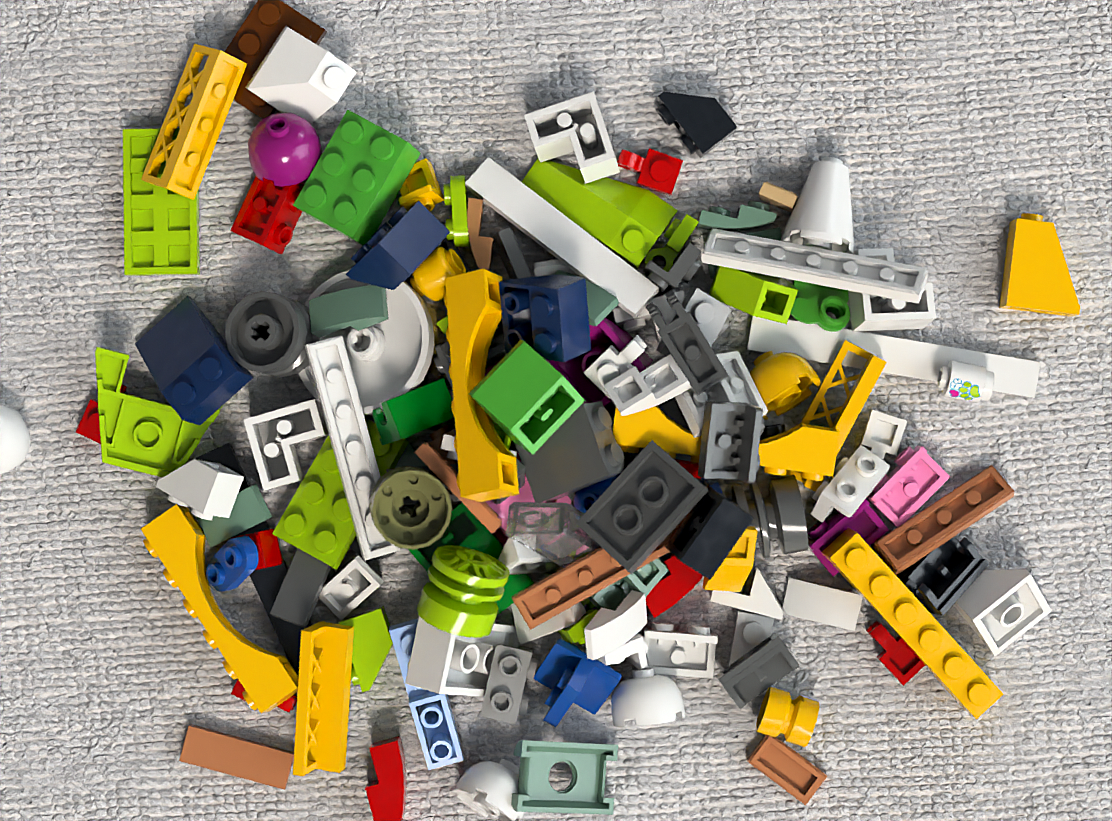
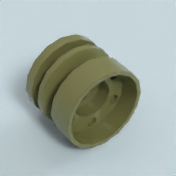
M407 465L393 468L381 476L371 490L369 509L372 521L383 538L396 547L412 550L427 547L438 540L450 524L452 506L449 493L439 479L423 468ZM406 496H409L412 501L418 499V503L414 505L415 512L413 514H408L406 510L399 511V508L404 505L402 499Z

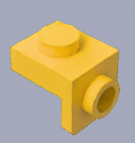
M426 158L416 162L400 189L402 197L398 201L400 207L403 206L407 211L418 201L429 211H432L436 204L444 201V197L431 162Z

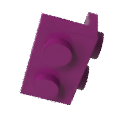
M867 499L864 500L851 517H846L835 509L837 513L827 522L824 520L823 523L817 522L808 531V548L833 577L839 571L821 552L847 528L857 532L869 546L889 530L869 506L870 503Z

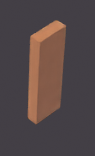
M425 441L414 452L492 534L502 525V518L485 501L478 502L460 497V490L456 480L458 472L429 442Z
M190 724L179 761L285 790L294 761V752Z

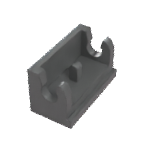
M774 633L718 673L716 677L739 709H741L791 671L797 669L799 664L781 638Z

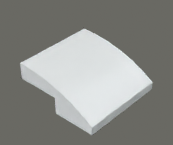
M739 351L716 354L729 377L698 396L693 388L675 396L694 438L702 436L705 401L748 403L763 410L762 416L768 412Z

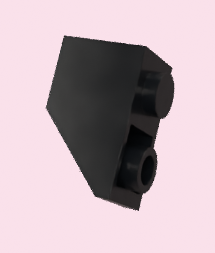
M662 92L657 97L656 102L659 107L656 108L658 115L667 126L675 125L682 134L678 137V140L690 155L696 152L701 159L731 136L737 129L736 124L715 98Z

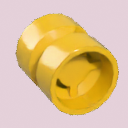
M771 686L767 689L763 698L755 731L775 738L779 734H784L787 742L806 747L815 728L820 703L802 696H798L793 700L789 692Z

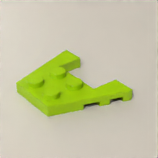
M96 346L95 364L102 463L162 478L185 465L223 406L203 424L197 425L182 420L169 404L122 393L120 388L129 354Z

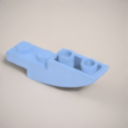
M419 618L389 626L390 636L404 683ZM405 684L409 697V706L428 770L464 761L448 694H438Z

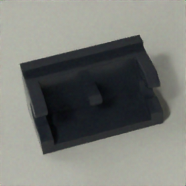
M708 485V492L692 508L666 545V548L682 563L711 580L754 517Z
M954 536L921 558L902 579V583L930 613L944 616L989 563L986 559L982 558L967 538L963 537L959 542Z

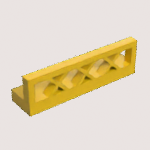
M194 43L141 180L170 190L183 197L195 199L247 63L221 50ZM203 56H208L204 69L199 72L198 69ZM193 92L190 104L185 106L188 95ZM179 127L180 130L177 138L172 141L173 133ZM166 160V166L161 179L157 178L160 166Z
M844 340L800 423L809 424L811 420L826 416L829 428H835L840 432L837 448L838 454L887 362ZM848 350L867 359L860 373L845 378L841 363ZM839 370L841 379L832 382L835 374ZM856 380L849 391L847 382ZM843 384L847 396L844 404L828 410L824 398L827 389ZM822 403L824 411L815 414L819 404ZM839 412L832 424L830 414ZM786 471L787 475H795V478L801 481L805 487L815 492L823 482L801 478V472Z
M320 621L301 630L293 775L305 776L314 769L336 773L345 770L354 627Z

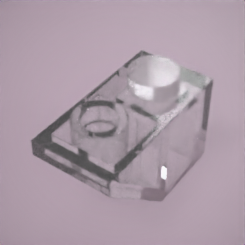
M514 502L509 505L506 536L561 567L566 566L590 551L593 544V539L576 524L584 513L568 503Z

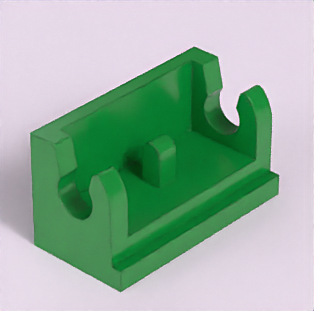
M444 378L382 402L383 411L380 407L373 410V418L381 436L380 442L382 446L454 418L451 408L452 398Z

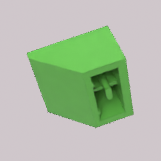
M520 340L469 393L514 443L532 455L585 401L561 373L523 340Z

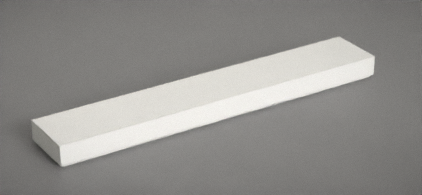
M487 157L465 182V187L470 192L482 199L483 202L575 273L617 297L619 301L618 306L632 317L636 318L658 293L659 287L490 157Z
M714 228L711 229L701 253L702 263L916 304L920 302L928 278V268Z
M341 335L305 345L306 353L363 560H368L400 551L399 547L383 538L371 518L369 509L371 490L380 478V473L343 337Z

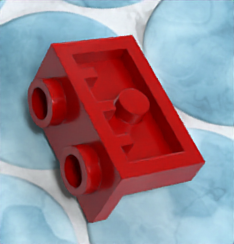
M256 176L230 231L278 254H282L286 245L292 239L293 230L302 213L293 204L304 184L298 183L281 187L275 186L272 180L263 178V182Z

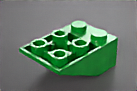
M461 503L451 512L450 524L438 540L427 547L408 550L428 573L429 568L433 564L432 557L434 551L438 547L446 545L461 546L499 559L504 545L494 533L492 534ZM528 574L509 575L507 583L503 586L505 590L500 600L495 601L499 608L497 616L514 602L512 600L514 594L534 584Z

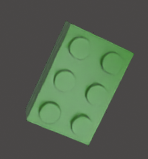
M347 109L293 206L363 246L378 230L421 153L408 141Z

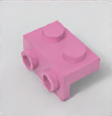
M908 446L894 460L897 464L894 470L889 475L885 474L867 497L896 528L905 523L950 478L927 454L928 451L923 446H916L914 449Z

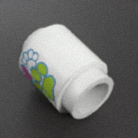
M950 360L947 367L942 366L940 369L937 387L943 388V396L976 403H979L980 400L989 401L995 375L994 372L986 371V367Z

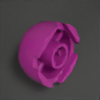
M276 113L262 119L254 127L248 140L249 161L253 172L263 182V178L272 180L275 186L296 185L309 178L322 155V146L310 122L297 114Z

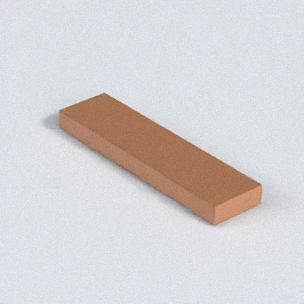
M990 465L873 543V548L892 572L898 575L1013 498L1015 491L993 465Z

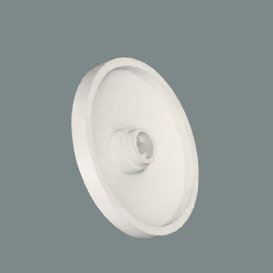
M345 271L322 283L310 295L304 305L309 308V300L316 297L371 284L351 280L346 275L348 271ZM405 281L395 290L386 289L388 320L360 331L349 326L320 338V341L342 335L364 416L373 415V410L379 407L383 411L382 402L417 389L425 378L431 364L434 350L432 319L423 299ZM309 365L299 372V376L309 392L319 400Z

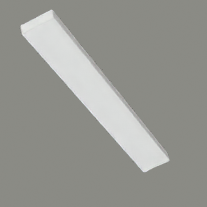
M756 316L751 318L746 348L749 351L761 353L772 351L774 355L781 352L797 354L808 361L832 364L844 340H847L885 360L887 363L881 373L937 382L941 367H947L949 361L953 360L986 367V371L994 372L995 378L992 392L1035 398L1041 362L859 331L852 332V330L847 329L830 332L822 329L818 324H805L794 320H788L787 324ZM848 350L841 365L862 369L867 359Z

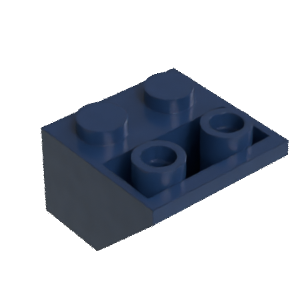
M420 201L408 211L402 206L351 257L356 264L346 275L351 280L395 290L420 266L450 231Z
M555 274L509 279L499 282L505 354H508L520 340L525 341L545 360L566 362L591 350L586 278Z

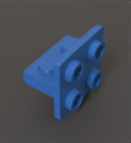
M557 639L534 675V680L551 689L544 703L550 708L543 720L556 727L572 703L592 714H596L617 686L622 675L613 670L609 665L606 666L596 659H587V654L576 645L567 643L562 639Z

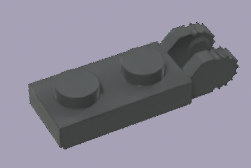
M671 290L665 294L666 300L670 307L678 314V319L667 325L662 318L661 311L653 302L645 307L659 328L658 334L698 396L729 377L690 312L686 313L675 293Z

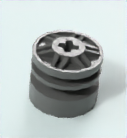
M795 475L769 479V496L762 497L757 482L750 483L749 500H746L741 484L731 487V501L754 517L749 526H754L757 529L756 543H759L763 558L770 557L771 540L777 539L780 550L784 555L808 550L806 518Z

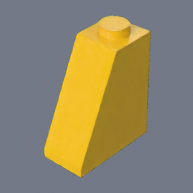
M1022 213L1021 219L1016 218L1009 222L999 308L1068 317L1079 315L1080 305L1054 223L1044 222L1042 215Z

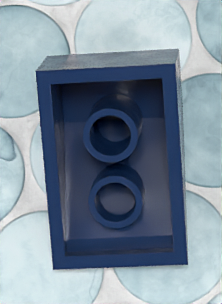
M186 296L135 343L160 392L180 418L190 423L203 424L254 378L249 370L235 362L227 349L226 341L190 296Z

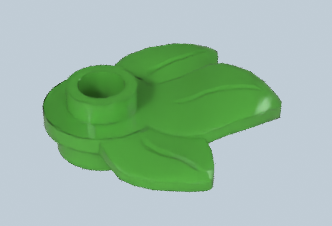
M793 281V285L798 289L791 315L796 320L805 324H818L822 329L830 332L840 331L848 324L850 320V310L847 304L849 300L848 290ZM826 312H832L836 319L829 317Z

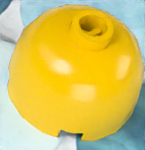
M772 351L766 352L755 359L753 362L755 367L750 371V375L768 409L767 413L774 410L777 416L786 413L806 400L812 394L809 387L813 383L817 387L820 385V378L806 359L794 353L781 352L774 355ZM764 415V420H768L767 415Z

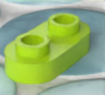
M465 175L450 176V183L443 184L445 206L452 205V218L446 219V228L450 231L447 235V241L454 240L455 247H470Z

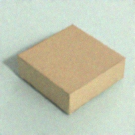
M763 182L759 192L760 200L791 213L798 200L796 193L769 182Z

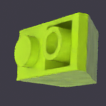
M717 266L708 295L752 316L787 324L798 289L785 278Z
M384 606L339 622L340 625L354 627L351 680L354 686L360 684L362 693L369 691L373 686L393 646L389 632L390 623Z

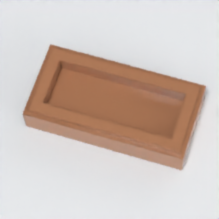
M764 735L746 759L747 762L804 805L809 802L827 778L824 772L777 737Z

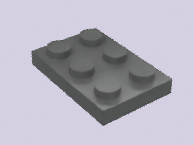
M651 440L576 524L632 575L703 498L708 490Z

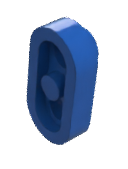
M248 536L232 538L210 559L206 569V577L208 582L217 591L223 592L236 589L257 568L259 555L254 541Z

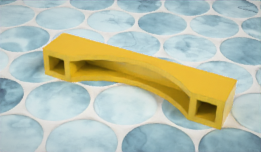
M485 269L445 278L446 291L444 293V303L448 315L446 337L450 345L451 357L449 375L453 386L451 408L455 417L456 428L454 447L458 456L459 471L456 480L460 490V497L478 502L519 495L516 457L504 445L494 428L491 417L469 395L485 377L489 347L495 330L502 319L499 282L503 281L502 277Z
M658 405L625 416L620 414L617 407L615 408L612 431L616 443L623 452L639 453L640 448H645L653 440L673 459H676V453L691 455L690 461L699 463L701 437L694 438L690 430L682 427L667 416ZM799 423L784 433L760 440L758 451L760 466H765L764 472L769 474L786 475L787 470L801 472V478L823 481L824 475L833 476L840 432L835 428Z
M176 504L141 528L146 537L143 540L146 549L154 558H160L166 567L163 570L165 578L172 587H179L186 599L182 601L184 607L193 618L198 617L205 627L202 633L206 641L213 649L218 647L225 658L222 662L225 670L234 680L238 678L245 688L242 694L248 705L253 710L258 709L260 713L270 712L298 692L299 676L287 658L249 641L232 626L221 612L212 595L206 577L204 555L206 537L188 507Z
M847 528L821 552L896 631L943 687L970 715L978 719L1003 695L999 688L857 532Z

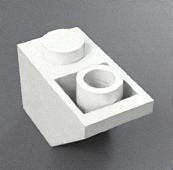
M194 459L159 479L156 488L169 494L168 500L184 507H192L191 513L199 518L212 520L213 516L229 518L244 476L222 464Z

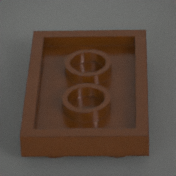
M258 0L224 51L247 63L233 101L261 119L274 114L277 109L246 89V86L284 27L292 29L317 45L320 44L327 33L324 28L281 0Z

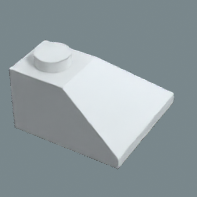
M285 26L249 81L246 89L280 112L297 114L312 124L338 102L356 74V71L327 50Z
M1026 569L984 570L954 603L959 613L994 656L1052 611L1033 577Z

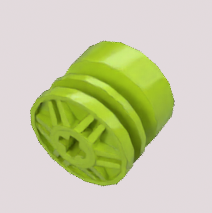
M449 545L438 547L434 551L432 557L433 564L427 573L429 580L432 582L426 583L422 589L417 606L418 615L426 623L454 635L478 638L489 635L499 610L495 601L500 600L505 591L503 586L507 583L510 575L508 567L498 559L474 549Z

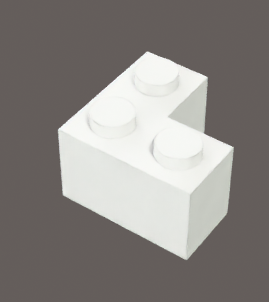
M594 92L524 115L540 163L575 152L585 184L620 172Z
M893 248L857 249L853 253L854 255L895 262ZM932 283L925 284L919 304L848 291L852 332L923 329L936 319Z
M317 399L244 419L264 491L302 481L304 477L295 445L329 435L321 404Z

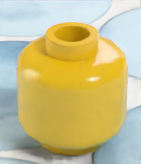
M436 247L412 273L413 277L409 280L412 288L420 297L426 295L432 301H440L444 298L446 291L445 278L466 273V268L461 258L453 249L446 250L443 247Z

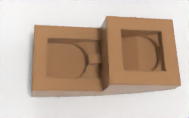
M468 198L467 221L471 249L478 268L490 271L494 240L490 237L480 236L484 202L482 199Z

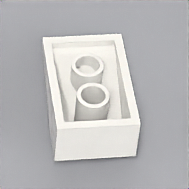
M419 616L405 684L438 694L484 697L496 645L518 647L519 640L515 625L494 622L489 635L480 638L464 637L437 629L426 623Z

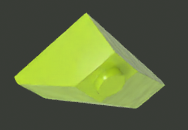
M539 158L521 181L636 270L678 212L674 207L647 189L607 177L585 184L580 169L549 160L540 163Z

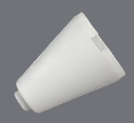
M824 157L821 161L813 164L783 231L781 241L853 254L854 237L849 169L843 165L842 160L834 157Z

